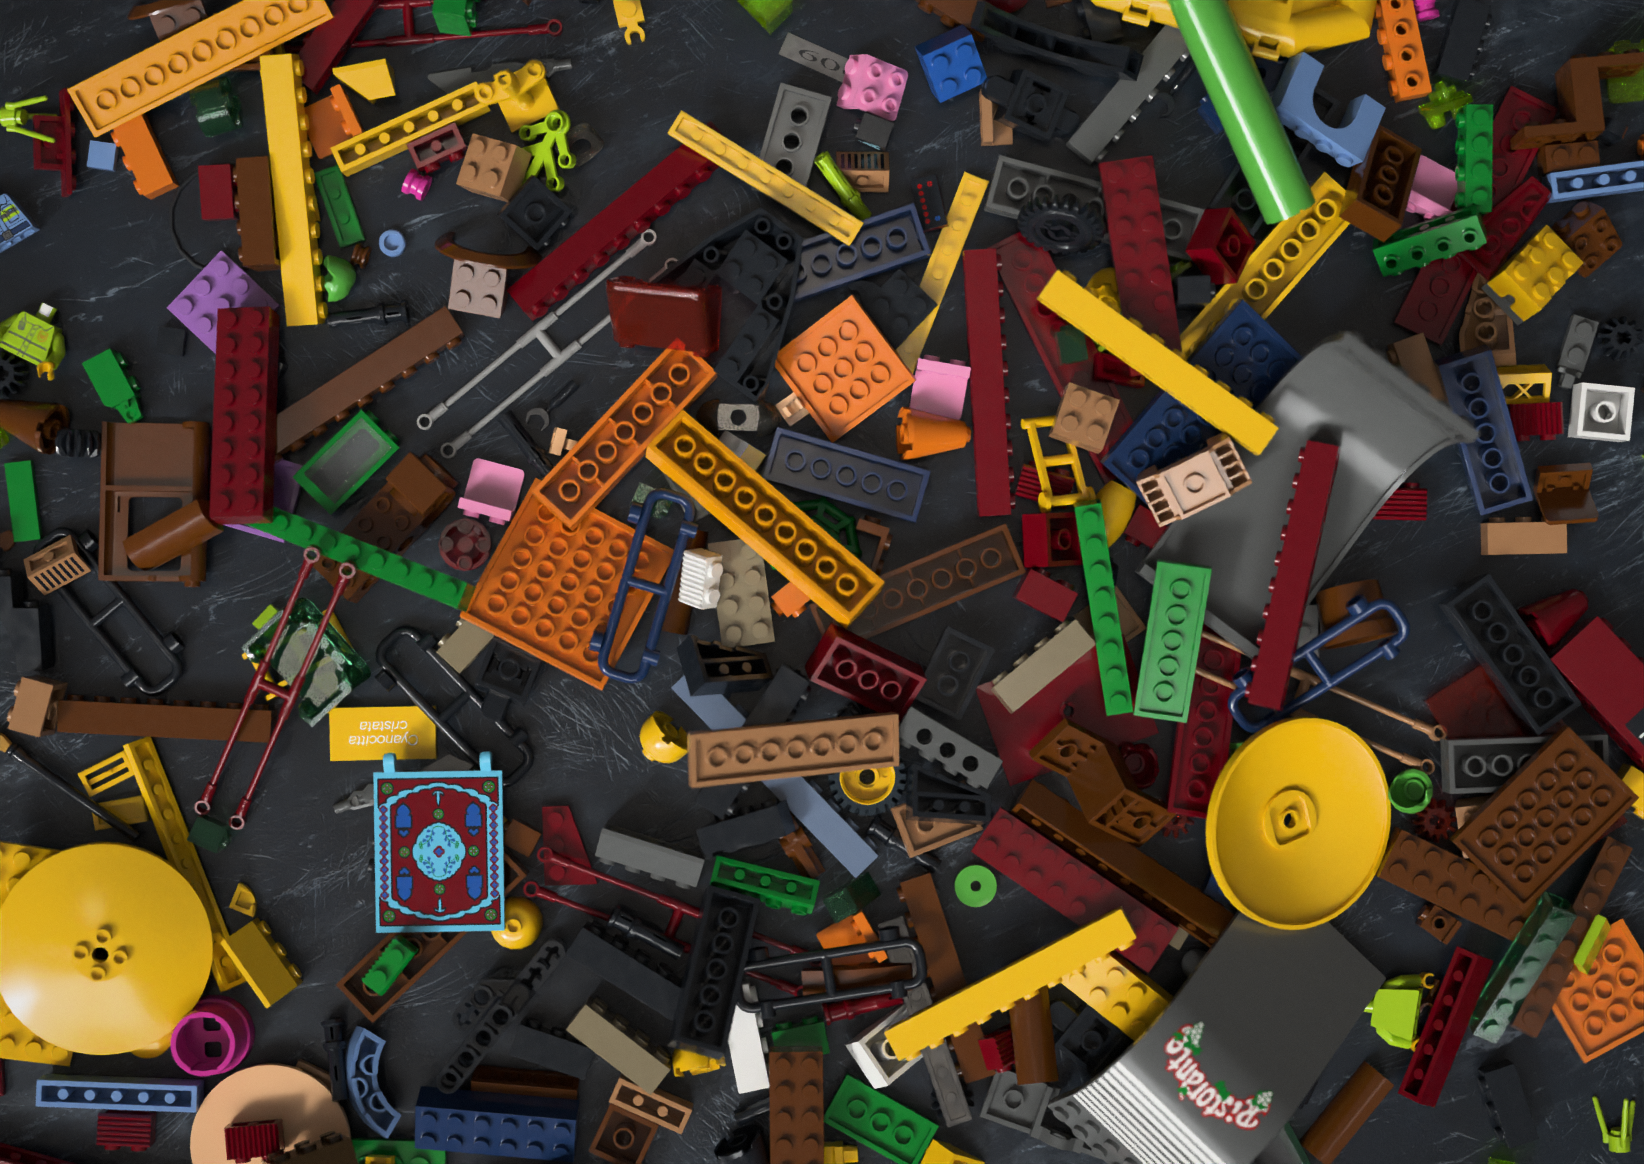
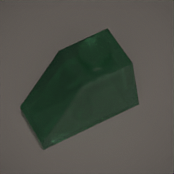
M867 871L824 895L822 899L836 924L861 910L879 897L881 893Z

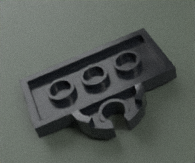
M900 268L882 287L874 282L864 280L848 285L850 290H856L860 293V304L894 350L938 306ZM840 293L837 306L846 300V295Z

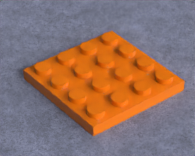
M854 295L848 297L779 350L775 363V368L832 443L917 380Z
M1623 918L1610 925L1611 929L1588 975L1579 971L1574 964L1552 1007V1011L1583 1063L1589 1062L1644 1032V953ZM1540 963L1528 969L1532 977H1534Z

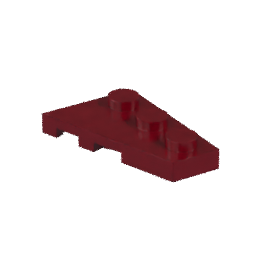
M570 805L542 806L543 846H549L553 852L592 868ZM544 849V858L546 859L550 856V852ZM550 861L544 863L545 886L598 884L597 878L571 867L566 868Z

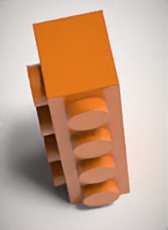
M1377 0L1373 18L1378 20L1377 39L1379 44L1383 45L1385 53L1382 56V62L1385 71L1388 70L1389 72L1388 91L1390 96H1394L1395 103L1427 96L1432 92L1413 0Z

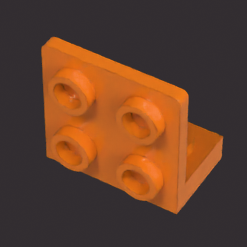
M340 84L330 88L332 95L304 108L305 114L309 118L307 135L319 159L332 155L331 147L365 132L345 89Z
M862 908L857 909L816 933L823 949L879 941ZM885 950L833 958L832 964L858 966L860 963H872L876 960L880 963L887 959L888 955Z

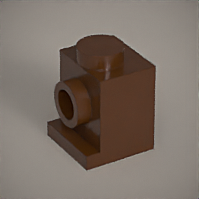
M1432 902L1428 906L1424 905L1417 914L1418 920L1415 922L1446 945L1462 925L1461 922ZM1441 918L1442 922L1438 927H1435V920Z

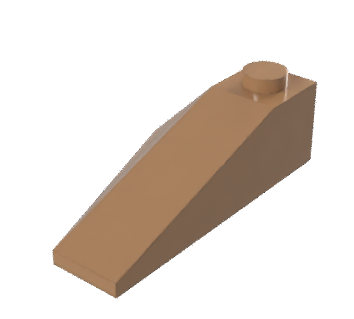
M1477 273L1472 284L1471 295L1459 332L1460 352L1486 344L1492 350L1496 367L1517 365L1513 320L1481 288L1487 280Z

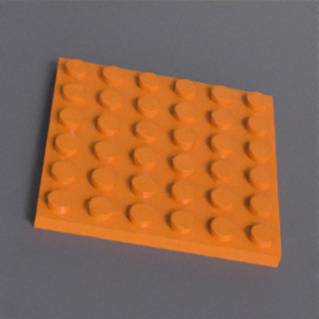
M535 478L475 586L476 589L467 611H462L460 617L602 691L609 677L605 676L599 669L597 663L599 652L589 650V645L594 629L603 632L606 630L635 529L594 508L572 531L533 495L532 490L541 482V480ZM645 535L633 576L660 584L670 565L674 549ZM629 587L608 658V663L611 667L615 668L654 593Z

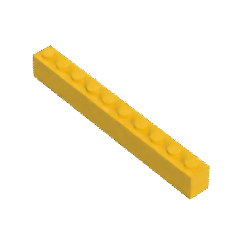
M297 54L260 56L287 326L325 323V318H327L328 307L326 302H323L322 291H325V279L320 272L323 256L321 249H318L317 238L320 237V227L318 222L315 221L317 199L312 191L315 175L313 169L310 168L309 157L312 156V146L310 141L307 140L309 118L304 110L307 94L305 87H302L301 76L304 75V65Z
M1057 270L1037 297L1038 301L1217 429L1227 434L1252 454H1261L1279 429L1273 424L1275 420L1264 412L1258 414L1251 409L1253 404L1242 396H1239V398L1229 393L1231 391L1229 386L1219 380L1216 383L1207 377L1209 373L1197 364L1195 367L1191 366L1186 362L1187 357L1176 349L1170 351L1163 346L1165 341L1154 333L1149 336L1141 330L1143 328L1142 324L1131 317L1127 320L1119 314L1121 310L1111 302L1105 304L1098 299L1099 294L1088 286L1082 288L1075 283L1077 278L1068 271L1064 270L1061 273Z
M1122 906L887 1027L884 1034L898 1060L906 1058L907 1061H910L922 1054L920 1052L921 1049L927 1046L933 1049L945 1042L943 1038L952 1033L954 1037L963 1034L968 1030L967 1026L976 1021L978 1025L992 1018L991 1013L999 1009L1001 1012H1005L1014 1007V1001L1022 997L1028 1000L1039 994V988L1045 985L1051 988L1063 981L1062 976L1070 972L1074 976L1087 968L1085 964L1093 960L1099 963L1111 956L1109 954L1110 951L1119 948L1120 951L1129 948L1134 944L1133 940L1137 938V934Z

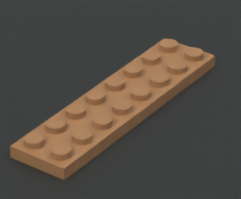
M896 712L687 732L689 786L691 788L899 766V714Z

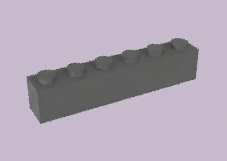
M1169 25L1163 27L1142 53L1144 58L1137 81L1119 80L1067 142L1066 147L1090 166L1094 160L1099 163L1108 153V150L1105 148L1111 140L1116 143L1125 132L1122 128L1128 120L1133 123L1142 112L1139 106L1144 100L1150 102L1159 92L1156 88L1161 80L1167 82L1176 71L1173 68L1174 64L1178 60L1184 62L1190 55L1179 28Z

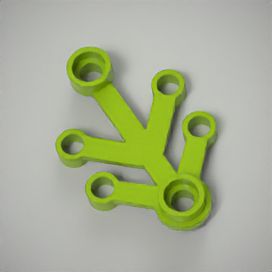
M553 110L546 116L544 122L535 125H523L519 129V136L524 141H533L537 135L546 133L542 142L522 148L531 153L532 156H535L525 174L522 185L531 175L537 178L544 164L547 176L546 187L550 191L559 192L564 188V180L557 174L552 147L556 141L560 154L558 157L560 167L571 169L575 166L576 157L569 151L566 136L570 129L571 121L565 111ZM559 119H560V127H558V125H557V122H558ZM527 129L530 130L529 137L526 136ZM568 156L569 163L566 165L565 158ZM556 179L557 186L554 188L553 181Z

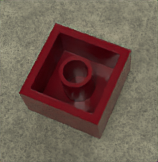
M1231 207L1206 209L1185 251L1202 274L1210 276V282H1214L1215 285L1234 284L1238 282L1256 241Z
M1075 512L1022 514L1024 568L1083 565Z
M1034 567L1033 570L1026 569V573L1023 574L1012 597L1057 621L1064 622L1078 593L1072 591L1075 586L1062 579H1057L1056 582L1049 579L1051 574L1039 567Z

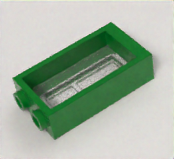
M360 410L292 476L330 515L399 449L396 445L399 441L398 438L388 429L383 432L377 426L380 420L370 410L366 413Z

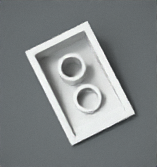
M905 1003L899 1005L864 1029L845 1045L874 1089L890 1085L923 1057L921 1054L910 1061H907L906 1058L899 1061L884 1034L887 1027L909 1016Z

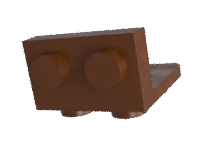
M1586 199L1576 204L1571 211L1556 221L1551 227L1564 243L1584 262L1577 270L1578 274L1584 278L1588 277L1622 246V241L1604 208Z
M1591 463L1537 467L1533 491L1546 524L1586 523L1598 520L1599 513L1589 491L1593 472Z
M865 515L864 520L858 518L855 529L879 536L869 569L880 576L884 560H881L880 557L883 549H889L893 535L888 534L890 528L880 525V519Z

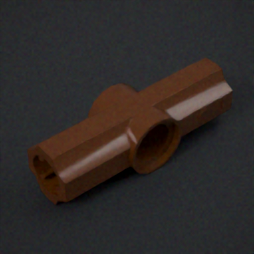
M791 813L796 830L778 840L789 859L792 858L802 877L814 879L822 874L825 868L811 847L813 845L801 825L797 824Z

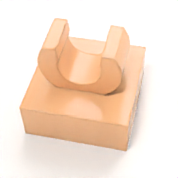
M794 392L775 405L789 427L810 414Z
M555 427L548 453L561 456L562 449L570 451L578 441L567 439V430Z

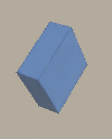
M90 140L87 167L116 172L119 147L115 143Z

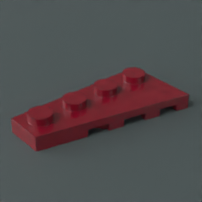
M1531 176L1494 207L1492 212L1482 217L1487 231V243L1476 250L1467 249L1458 252V254L1489 282L1550 200L1551 192L1535 177Z

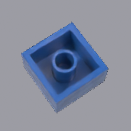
M964 25L915 46L931 92L940 103L981 85L987 78L972 34Z

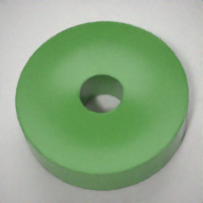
M970 864L963 867L956 875L954 889L959 900L965 905L981 907L988 904L995 896L997 882L993 873L987 867L980 864ZM973 881L980 882L978 890L971 889Z

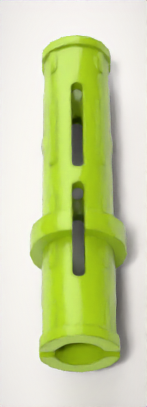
M825 151V153L819 154L814 159V163L841 199L840 203L847 207L852 215L860 221L870 218L872 213L860 198L859 191L851 186L829 152Z

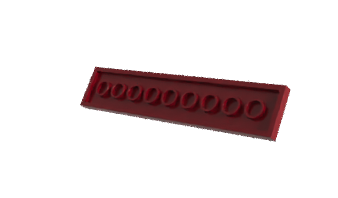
M1513 86L1508 87L1493 117L1492 209L1521 186L1539 149L1511 150L1510 139L1518 133L1517 131L1525 127L1526 123L1539 121L1541 125L1551 124L1558 108ZM1455 198L1449 209L1452 212L1457 211ZM1458 253L1451 258H1440L1431 261L1427 266L1420 267L1394 318L1393 324L1415 335L1424 333L1427 341L1442 346L1478 272Z
M1018 232L987 249L996 248V254H1001L1002 270H997L1060 398H1062L1064 389L1070 382L1120 400L1103 450L1099 454L1087 450L1103 484H1107L1110 480L1117 479V477L1100 461L1130 427L1133 421L1115 385L1093 379L1094 355L1098 351L1092 339L1037 300V297L1057 269L1048 251H1044L1043 247L1037 248L1033 246L1034 242H1028L1026 237Z

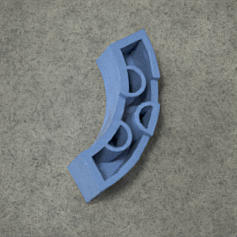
M356 1026L345 1054L348 1096L355 1111L364 1123L379 1135L388 1138L402 1115L391 1107L378 1085V1063L386 1041L365 1028Z

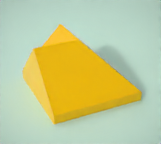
M386 59L333 68V74L342 84L373 105L378 98L395 95L394 69Z

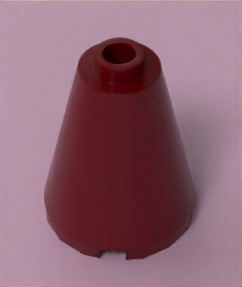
M1572 588L1519 607L1516 612L1547 654L1588 610L1589 600L1583 591Z

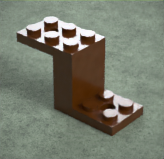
M1630 49L1624 51L1623 54L1615 55L1613 51L1598 53L1594 57H1587V54L1571 56L1555 73L1560 119L1554 120L1551 124L1541 125L1539 121L1526 123L1525 127L1517 131L1518 133L1510 139V149L1541 148L1545 145L1593 141L1605 130L1599 80L1634 77L1644 68V52H1640V49Z
M1067 718L1063 719L1029 751L1032 760L1067 777L1088 823L1138 848L1176 816V814L1167 812L1166 803L1138 789L1116 744Z

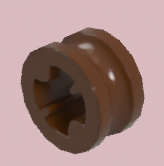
M358 242L353 250L350 264L353 266L359 264L360 268L365 269L370 259L372 247H363Z

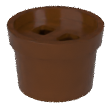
M1379 580L1358 581L1317 592L1315 596L1321 633L1351 615L1346 609L1345 604L1354 596L1363 594L1369 603L1378 598H1384ZM1380 609L1321 646L1320 650H1330L1375 641L1395 635L1399 630L1395 619L1390 617L1389 611Z

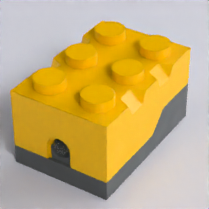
M1545 225L1526 239L1500 266L1489 282L1487 281L1481 288L1518 326L1542 310L1552 299L1551 297L1566 283L1565 281L1584 262L1548 225Z

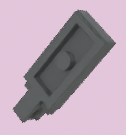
M1575 314L1571 315L1556 361V371L1561 373L1557 387L1567 390L1571 389L1575 377H1581L1599 322Z

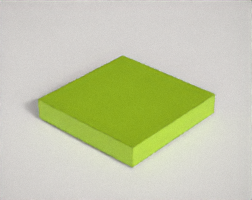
M1599 914L1595 916L1573 960L1578 970L1587 975L1611 929L1607 918Z

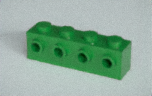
M1466 104L1458 109L1455 119L1456 127L1458 128V138L1455 143V152L1458 155V165L1455 168V180L1457 181L1455 207L1457 210L1476 204L1480 215H1485L1492 212L1493 104Z
M1475 204L1395 231L1385 242L1374 238L1373 252L1383 277L1388 275L1397 276L1407 269L1424 267L1430 264L1431 261L1440 258L1448 259L1455 256L1458 252L1467 249L1476 250L1487 243V231L1478 207Z
M721 856L716 857L710 882L711 886L761 899L760 902H764L769 908L780 909L784 907L791 909V912L797 915L812 914L820 884L819 880Z

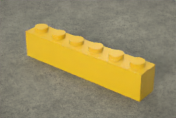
M473 82L331 147L341 172L348 177L407 150L406 144L454 122L457 126H460L490 112L489 106L481 104L475 97V89L478 83Z

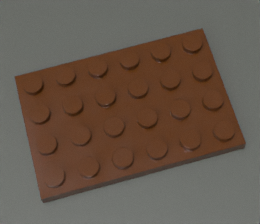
M1563 725L1449 839L1525 911L1639 797L1567 725Z

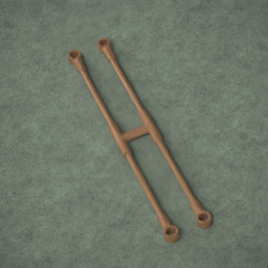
M1202 630V637L1242 653L1225 639ZM1196 667V674L1235 690L1237 688L1234 682ZM1292 667L1291 677L1300 680L1294 699L1308 691L1310 685L1316 686L1322 682L1320 677L1297 667ZM1336 686L1329 690L1412 725V728L1428 734L1429 738L1433 741H1440V738L1447 736V730L1442 725L1433 726L1417 718H1409ZM1302 707L1290 714L1293 717L1308 716L1318 718L1317 715L1303 710ZM1436 728L1441 733L1439 738L1434 733ZM1359 736L1369 747L1395 757L1400 762L1423 771L1427 775L1435 770V765L1430 759L1421 760L1404 752L1399 753ZM1424 762L1428 764L1427 772L1422 767Z

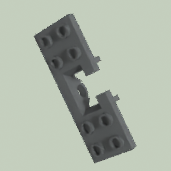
M995 1070L996 1074L992 1076L979 1113L980 1117L1028 1133L1031 1137L1039 1139L1057 1149L1074 1151L1079 1154L1082 1152L1099 1158L1093 1154L1089 1145L1083 1140L1078 1139L1073 1133L1042 1123L1049 1099L1052 1100V1098L1059 1095L1060 1087L1047 1082L1018 1085L1015 1071L1009 1070L997 1073Z

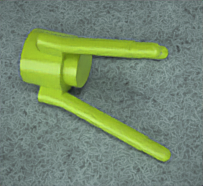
M44 95L17 102H6L5 106H2L0 109V123L3 127H6L7 132H17L54 143L55 138L21 128V126L25 125L28 119H33L34 115H58L27 113L25 109L21 108L48 100V97Z
M1593 1096V1103L1602 1130L1603 1143H1609V1151L1630 1152L1636 1102L1631 1100L1629 1107V1099L1624 1098L1621 1127H1613L1611 1132L1608 1133L1598 1098Z

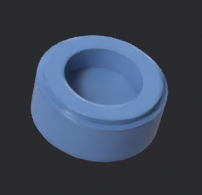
M387 230L379 238V247L387 256H400L406 249V239L397 230Z

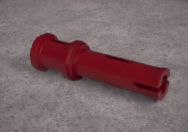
M891 993L857 999H846L832 1004L823 1003L822 1009L826 1025L828 1026L835 1021L843 1019L852 1020L855 1018V1015L899 1004L902 1005L903 1000L902 998L889 1000L892 995Z

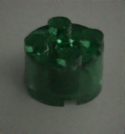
M227 76L205 82L189 90L192 106L196 105L198 114L195 116L204 135L209 138L244 127L239 113L242 111L241 102L238 96H232V86Z

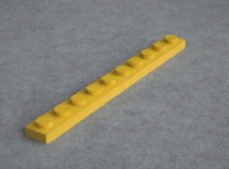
M145 737L124 745L127 758L168 861L188 878L206 906L211 921L214 943L211 969L220 992L246 982L247 980L221 945V942L229 937V933L151 737Z

